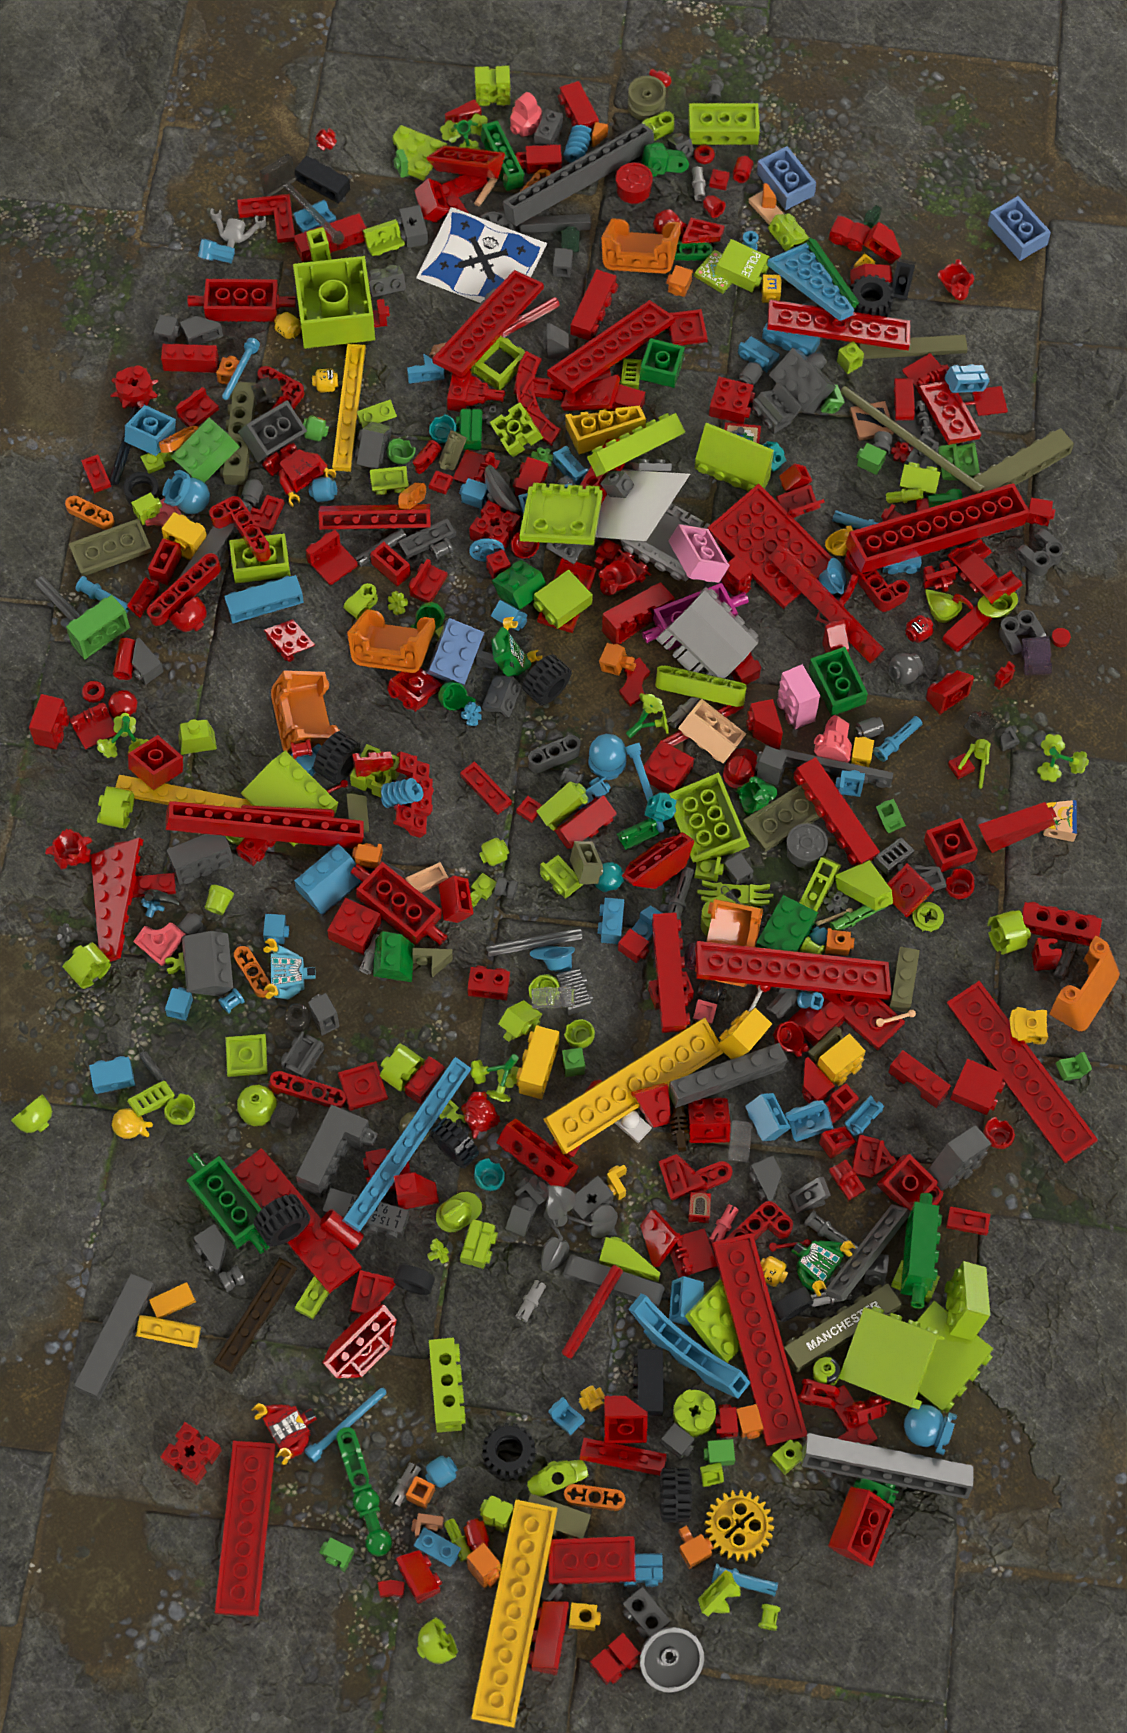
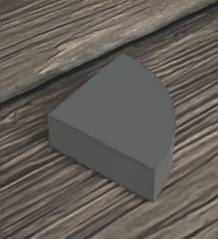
M1011 726L1006 728L1001 736L1000 748L1002 751L1014 747L1020 742Z

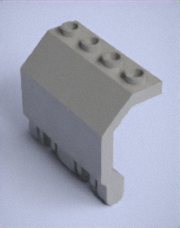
M705 587L694 602L656 640L663 645L673 635L663 647L667 650L678 640L682 645L673 652L672 656L676 658L682 653L677 661L686 670L690 671L700 662L692 670L693 672L698 673L705 667L708 670L706 675L725 679L758 644V634L752 628L748 629L744 625V620L739 615L735 616L731 612V607L726 602L721 603L713 589L710 588L708 590Z

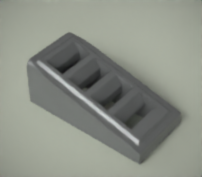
M900 838L880 852L874 858L873 863L888 875L897 867V864L905 861L915 850ZM901 844L907 850V852H904L898 846ZM896 849L901 854V856H899L893 850ZM891 853L896 858V860H893L889 856V854ZM885 857L891 862L890 864L884 860Z

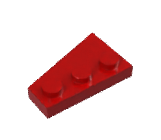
M617 374L584 385L573 394L566 391L561 404L564 411L612 409L620 377Z

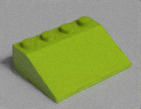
M706 423L696 455L694 469L702 474L713 476L719 481L723 480L730 483L734 487L745 489L748 492L758 483L765 489L770 480L774 450Z
M286 750L273 759L241 792L253 806L332 809L336 813L338 802ZM289 842L293 847L298 844Z
M719 773L669 793L671 798L677 800L674 817L680 832L685 833L694 840L690 853L693 863L716 858L717 856L730 855L750 847Z

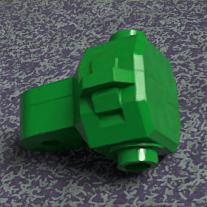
M654 142L653 144L645 145L642 164L650 169L652 176L664 175L666 172L682 173L688 169L689 161L684 152L668 150L663 143Z

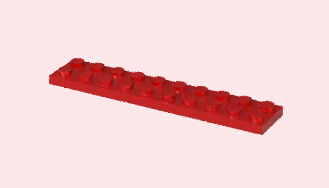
M697 941L695 944L697 979L890 999L889 962Z
M980 981L947 1002L950 1010L993 1068L1005 1074L1003 1081L1006 1082L1007 1087L1064 1164L1098 1142L1096 1136L1024 1040L1018 1041V1039L1012 1037L1010 1021Z
M753 1233L713 1242L715 1258L746 1374L750 1381L749 1385L753 1400L757 1404L762 1421L765 1445L767 1447L788 1442L790 1439L804 1438L807 1436V1431Z

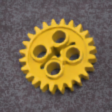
M740 1490L739 1496H736L735 1492L731 1491V1497H728L725 1493L723 1494V1501L716 1498L715 1501L718 1506L710 1505L713 1513L707 1512L706 1514L711 1520L705 1521V1525L710 1527L705 1530V1534H712L709 1540L710 1542L715 1541L713 1550L721 1548L720 1556L726 1552L728 1553V1560L732 1555H735L736 1561H739L740 1556H743L744 1560L747 1561L748 1554L756 1558V1550L761 1554L764 1550L761 1545L769 1546L766 1539H772L773 1535L768 1531L774 1530V1526L768 1523H771L774 1518L767 1517L771 1510L763 1509L766 1502L764 1501L759 1504V1496L751 1499V1492L747 1496H743V1491ZM742 1506L745 1508L746 1513L738 1515L734 1508ZM750 1513L754 1514L753 1517L744 1523L743 1529L739 1527L729 1538H725V1535L735 1528L736 1522L740 1524ZM727 1520L730 1527L722 1529L719 1526V1521ZM751 1522L758 1523L760 1530L755 1532L750 1530L749 1524ZM736 1536L742 1537L744 1544L736 1545L733 1542V1538Z

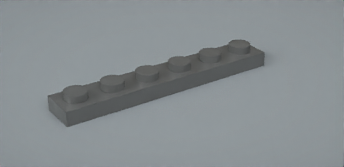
M785 749L780 750L788 753L785 765L787 768H797L816 757L828 775L841 777L842 770H856L860 773H865L863 784H875L880 788H890L892 772Z
M891 1204L825 1289L828 1297L841 1301L847 1298L907 1220L910 1214L907 1208Z

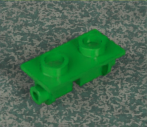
M649 818L616 835L625 850L660 833L656 828V821Z
M861 1478V1481L856 1480L854 1488L866 1489L871 1492L877 1490L876 1495L888 1504L889 1502L894 1504L896 1495H893V1492L898 1494L899 1488L895 1487L896 1485Z

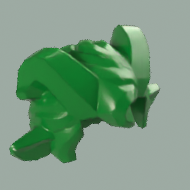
M751 777L749 783H745L742 787L737 788L744 813L748 816L766 806L769 801L775 799L777 789L761 778Z

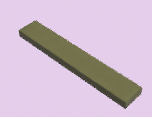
M965 335L910 338L909 350L858 344L864 353L863 359L926 356L929 353L932 355L967 353L968 350Z

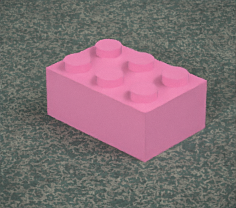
M678 524L668 542L685 570L686 575L693 580L698 579L719 583L729 568V564L709 529Z
M803 664L783 672L778 690L777 704L780 709L785 711L787 722L792 724L796 730L815 721L820 694Z

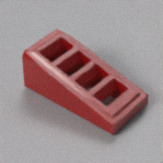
M474 99L445 113V123L446 121L458 123L462 120L468 122L470 119H473L475 114L481 116V107Z

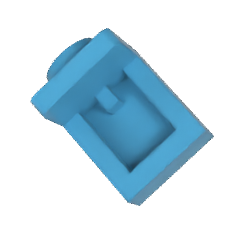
M563 1397L554 1403L548 1411L553 1421L569 1435L585 1422L583 1416L569 1406Z

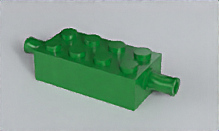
M198 1153L192 1154L194 1159L190 1156L187 1162L196 1173L186 1180L188 1187L236 1249L247 1241H251L260 1254L264 1253V1248L268 1250L270 1246L266 1245L253 1225L256 1215L262 1209L220 1156L206 1165Z
M929 1193L920 1194V1202H914L906 1222L900 1294L911 1295V1306L914 1308L924 1307V1298L927 1292L932 1290L933 1281H936L938 1269L934 1267L939 1257L936 1245L940 1241V1232H937V1228L941 1225L942 1214H939V1206L932 1205L933 1196Z

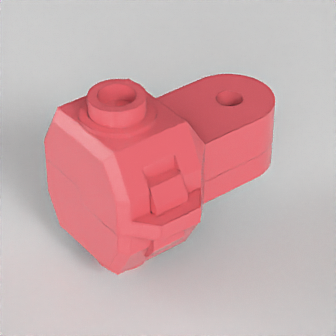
M525 92L515 101L510 117V130L515 135L519 134L522 137L530 136L536 132L541 122L542 109L537 105V101L531 93Z
M837 715L832 716L828 720L824 734H819L814 740L816 756L846 763L851 760L852 744L847 738L848 722Z

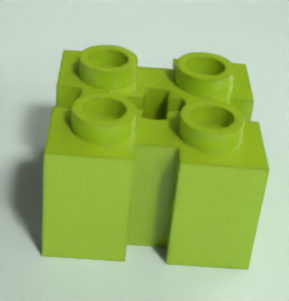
M496 66V69L475 67L476 102L479 106H489L490 103L496 102L500 106L510 105L509 66Z
M520 402L508 410L509 415L504 417L501 414L490 422L496 434L501 438L500 440L513 458L525 450L523 447L529 442L532 446L543 438L537 426L532 422L533 420Z
M366 744L360 757H368V753L373 752L381 753V750ZM392 754L394 767L387 771L373 772L366 777H356L355 770L353 769L350 775L351 786L366 791L368 787L372 789L373 795L381 797L382 786L385 783H391L392 779L396 781L400 774L396 772V769L399 767V757Z

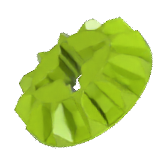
M924 902L913 911L912 920L915 926L919 927L922 932H932L933 930H938L943 924L944 914L938 905ZM930 911L931 919L925 923V917L923 916H927Z

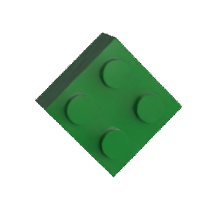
M650 338L640 367V380L675 388L684 360L685 347Z
M522 560L515 562L492 580L499 598L519 610L533 601L534 594L546 586L541 571Z

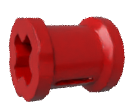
M306 739L305 742L290 743L294 759L304 755L313 756L309 739Z

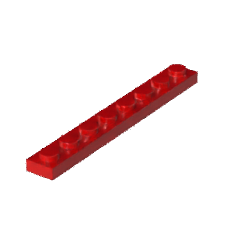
M783 543L771 553L768 558L830 622L844 621L848 641L869 663H873L885 649Z

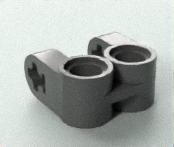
M1041 529L1034 535L1035 541L1043 550L1034 553L1026 545H1021L1015 550L1017 559L1036 576L1045 575L1051 566L1058 564L1064 551L1063 544L1046 529Z
M1022 610L1017 616L1005 617L1001 621L998 635L1011 655L1022 651L1021 643L1017 637L1020 634H1029L1036 645L1047 641L1044 629L1035 614L1030 610Z

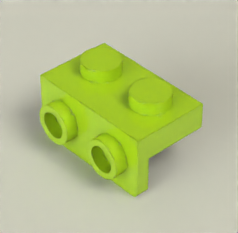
M791 214L775 215L768 226V230L785 251L791 250L795 244H804L809 239L805 230L799 226Z
M396 219L363 230L366 247L372 256L381 255L390 250H397L405 245Z
M406 466L370 470L372 492H376V495L387 494V491L394 490V493H401L409 487Z
M559 855L547 864L544 862L540 864L541 877L545 881H549L553 885L554 891L558 895L561 894L565 899L583 885L579 884L575 872Z

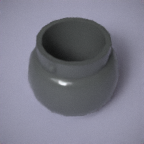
M899 653L891 659L888 673L891 679L898 684L907 685L922 675L923 664L915 653Z

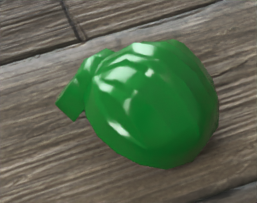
M434 602L421 605L416 613V622L410 628L417 629V622L422 617L434 618L435 630L440 628L445 617L443 609Z
M453 681L442 685L438 693L439 702L448 710H458L464 708L465 705H469V702L476 701L475 698L467 695L463 685Z

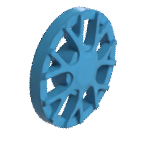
M480 539L471 544L469 553L475 560L486 562V556L500 551L496 549L504 550V546L496 539Z

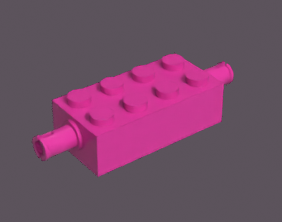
M722 583L710 587L717 593V599L721 603L726 602L731 607V612L735 616L738 615L736 607L749 602L745 592L730 598ZM701 591L654 609L653 621L656 627L642 632L643 639H646L645 643L655 640L694 602ZM676 640L668 650L679 647L682 644Z

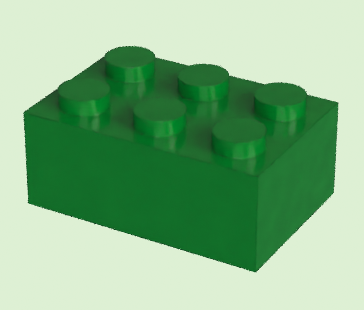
M846 647L810 659L809 671L831 716L866 704L868 693Z
M783 895L756 942V947L800 952L803 942L815 925L818 912Z

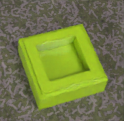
M721 1462L700 1467L703 1487L724 1482Z

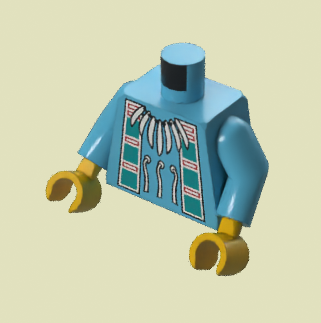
M274 939L265 941L270 947H264V952L269 953L273 951L274 953L271 954V984L264 988V990L270 991L265 995L267 999H271L274 996L275 998L288 1000L304 990V979H316L315 967L304 968L303 958L298 954L277 945Z

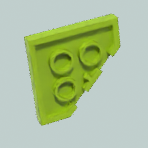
M402 125L393 135L394 145L397 146L398 150L403 149L408 159V175L424 181L433 168L427 161V156L442 146H447V143Z
M719 1279L691 1308L685 1317L713 1354L728 1363L739 1351L722 1280Z

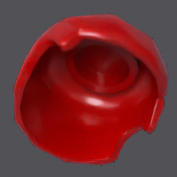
M520 531L511 540L512 552L522 559L533 557L540 545L539 542L520 541Z
M119 690L110 697L108 711L113 718L121 716L123 713H127L130 716L136 713L138 700L131 692Z
M965 868L954 869L951 876L946 878V892L950 897L958 900L969 897L975 888V879L971 871Z
M994 1117L987 1121L984 1128V1135L991 1142V1147L1005 1149L1012 1145L1015 1137L1014 1129L1006 1120L999 1121L997 1117Z

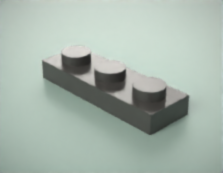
M445 519L398 541V545L408 559L430 549V545H436L442 542L444 538L449 540L455 537L456 532L449 520Z

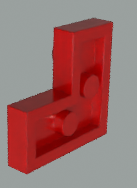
M266 495L260 510L256 508L251 509L250 514L261 531L272 533L284 506V500Z

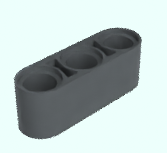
M569 735L531 751L528 756L529 769L534 773H540L575 759L580 754V739L574 735ZM573 745L575 748L570 749L568 746ZM553 752L558 753L557 756H552L550 754ZM537 759V760H540L541 762L535 763V762H533V761Z

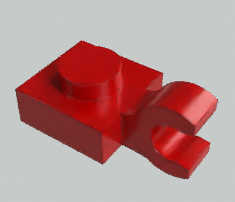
M605 538L596 551L597 558L594 561L596 563L594 567L601 570L606 562L611 563L615 556L620 553L618 550H621V546Z

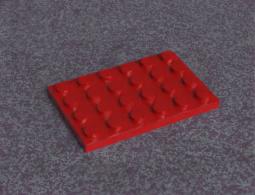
M759 483L707 527L713 538L732 558L737 555L753 569L752 578L783 609L802 592L768 558L771 553L783 543L817 579L827 568L829 560L832 558Z

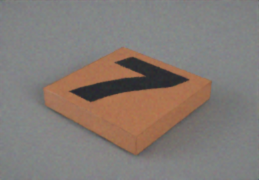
M885 401L871 404L890 418ZM858 406L850 407V414L859 441L872 439L875 433L879 431L894 435V432Z

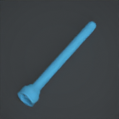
M248 338L244 344L245 352L222 394L224 400L229 399L250 356L258 351L260 343L257 339Z
M640 743L625 747L627 755L633 758L648 802L649 797H652L653 793L640 758V751L642 750ZM656 821V828L659 833L664 832L663 822Z
M380 1388L318 1444H310L304 1449L305 1454L314 1463L321 1458L323 1450L337 1438L338 1431L344 1427H350L386 1395V1389Z

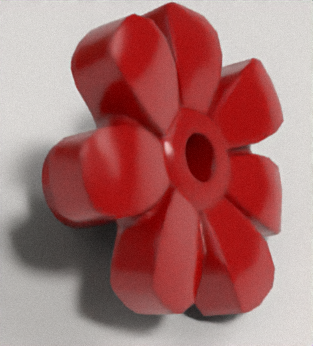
M900 442L895 443V447L891 448V453L894 454L893 460L898 461L900 459L901 463H905L914 448L908 447L909 443L907 442L902 444Z

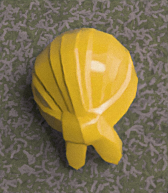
M851 525L846 526V529L832 533L826 539L825 547L830 554L835 556L846 555L848 548L845 544L849 532L853 531Z
M131 1108L119 1110L114 1114L112 1120L113 1131L124 1139H130L139 1134L149 1137L146 1127L151 1128L153 1126L151 1122L144 1121L142 1116L138 1117Z

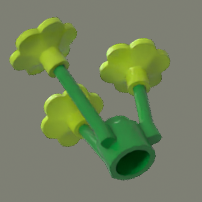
M475 114L473 119H470L468 122L465 120L458 123L446 121L445 125L440 128L442 139L454 143L457 138L463 136L465 141L459 147L479 149L478 142L468 139V135L472 133L481 136V127L483 124H487L488 118Z

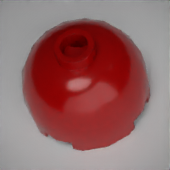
M194 597L184 604V607L178 612L176 611L169 620L180 631L189 632L194 629L197 632L204 626L203 621L207 615L206 607L199 597Z

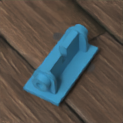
M606 776L601 779L596 777L589 782L590 786L585 789V794L589 798L588 802L579 806V810L593 800L592 794L597 797L609 792V789H611L610 785L607 782H603Z
M872 1095L860 1105L844 1123L853 1137L864 1132L863 1130L871 1123V1120L883 1112L884 1105L879 1101L876 1103Z
M425 1527L413 1545L449 1567L456 1562L457 1555L461 1550L460 1547Z

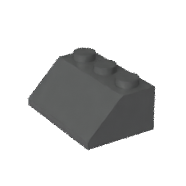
M208 931L183 936L182 944L187 992L222 997L233 989L228 933Z

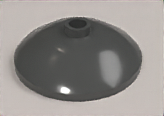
M488 465L485 468V484L489 492L487 496L490 501L496 502L503 509L513 513L520 512L519 501L508 483L493 466Z
M673 1626L662 1628L653 1633L644 1643L639 1658L640 1669L646 1681L655 1689L663 1692H676L690 1686L698 1678L704 1663L703 1648L696 1636L684 1628ZM667 1652H671L669 1657H665Z

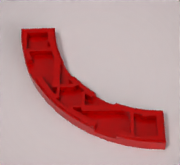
M525 351L520 361L516 378L517 401L527 410L533 420L532 422L543 436L542 440L552 446L561 429L551 423L541 412L534 392L535 376L542 360Z

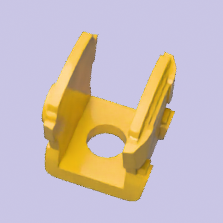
M1021 1007L1012 1010L1009 1018L1012 1037L1018 1039V1041L1024 1040L1026 1043L1046 1044L1048 1039L1047 1010L1029 1011Z

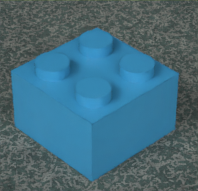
M144 405L125 425V442L156 456L161 451L159 442L175 433L176 419Z

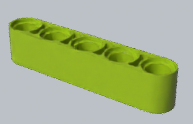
M663 665L657 667L655 686L658 689L735 707L744 705L747 687L744 683Z

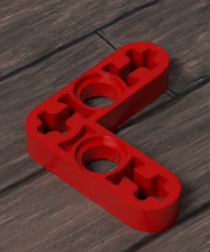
M263 366L258 370L259 382L282 394L271 410L285 401L290 402L294 410L304 397L303 385L271 367ZM280 380L286 382L284 386L276 385V383Z

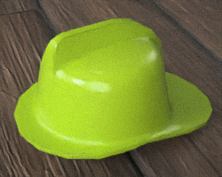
M1015 592L1009 596L1005 593L992 604L983 596L978 601V609L988 617L1003 618L1008 616L1018 603V596Z
M461 1192L456 1194L438 1208L436 1212L437 1224L446 1232H457L469 1225L471 1219L476 1220L480 1216L482 1203L473 1193Z

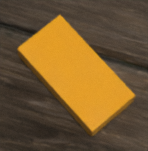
M187 1282L149 1300L156 1317L160 1319L196 1302Z

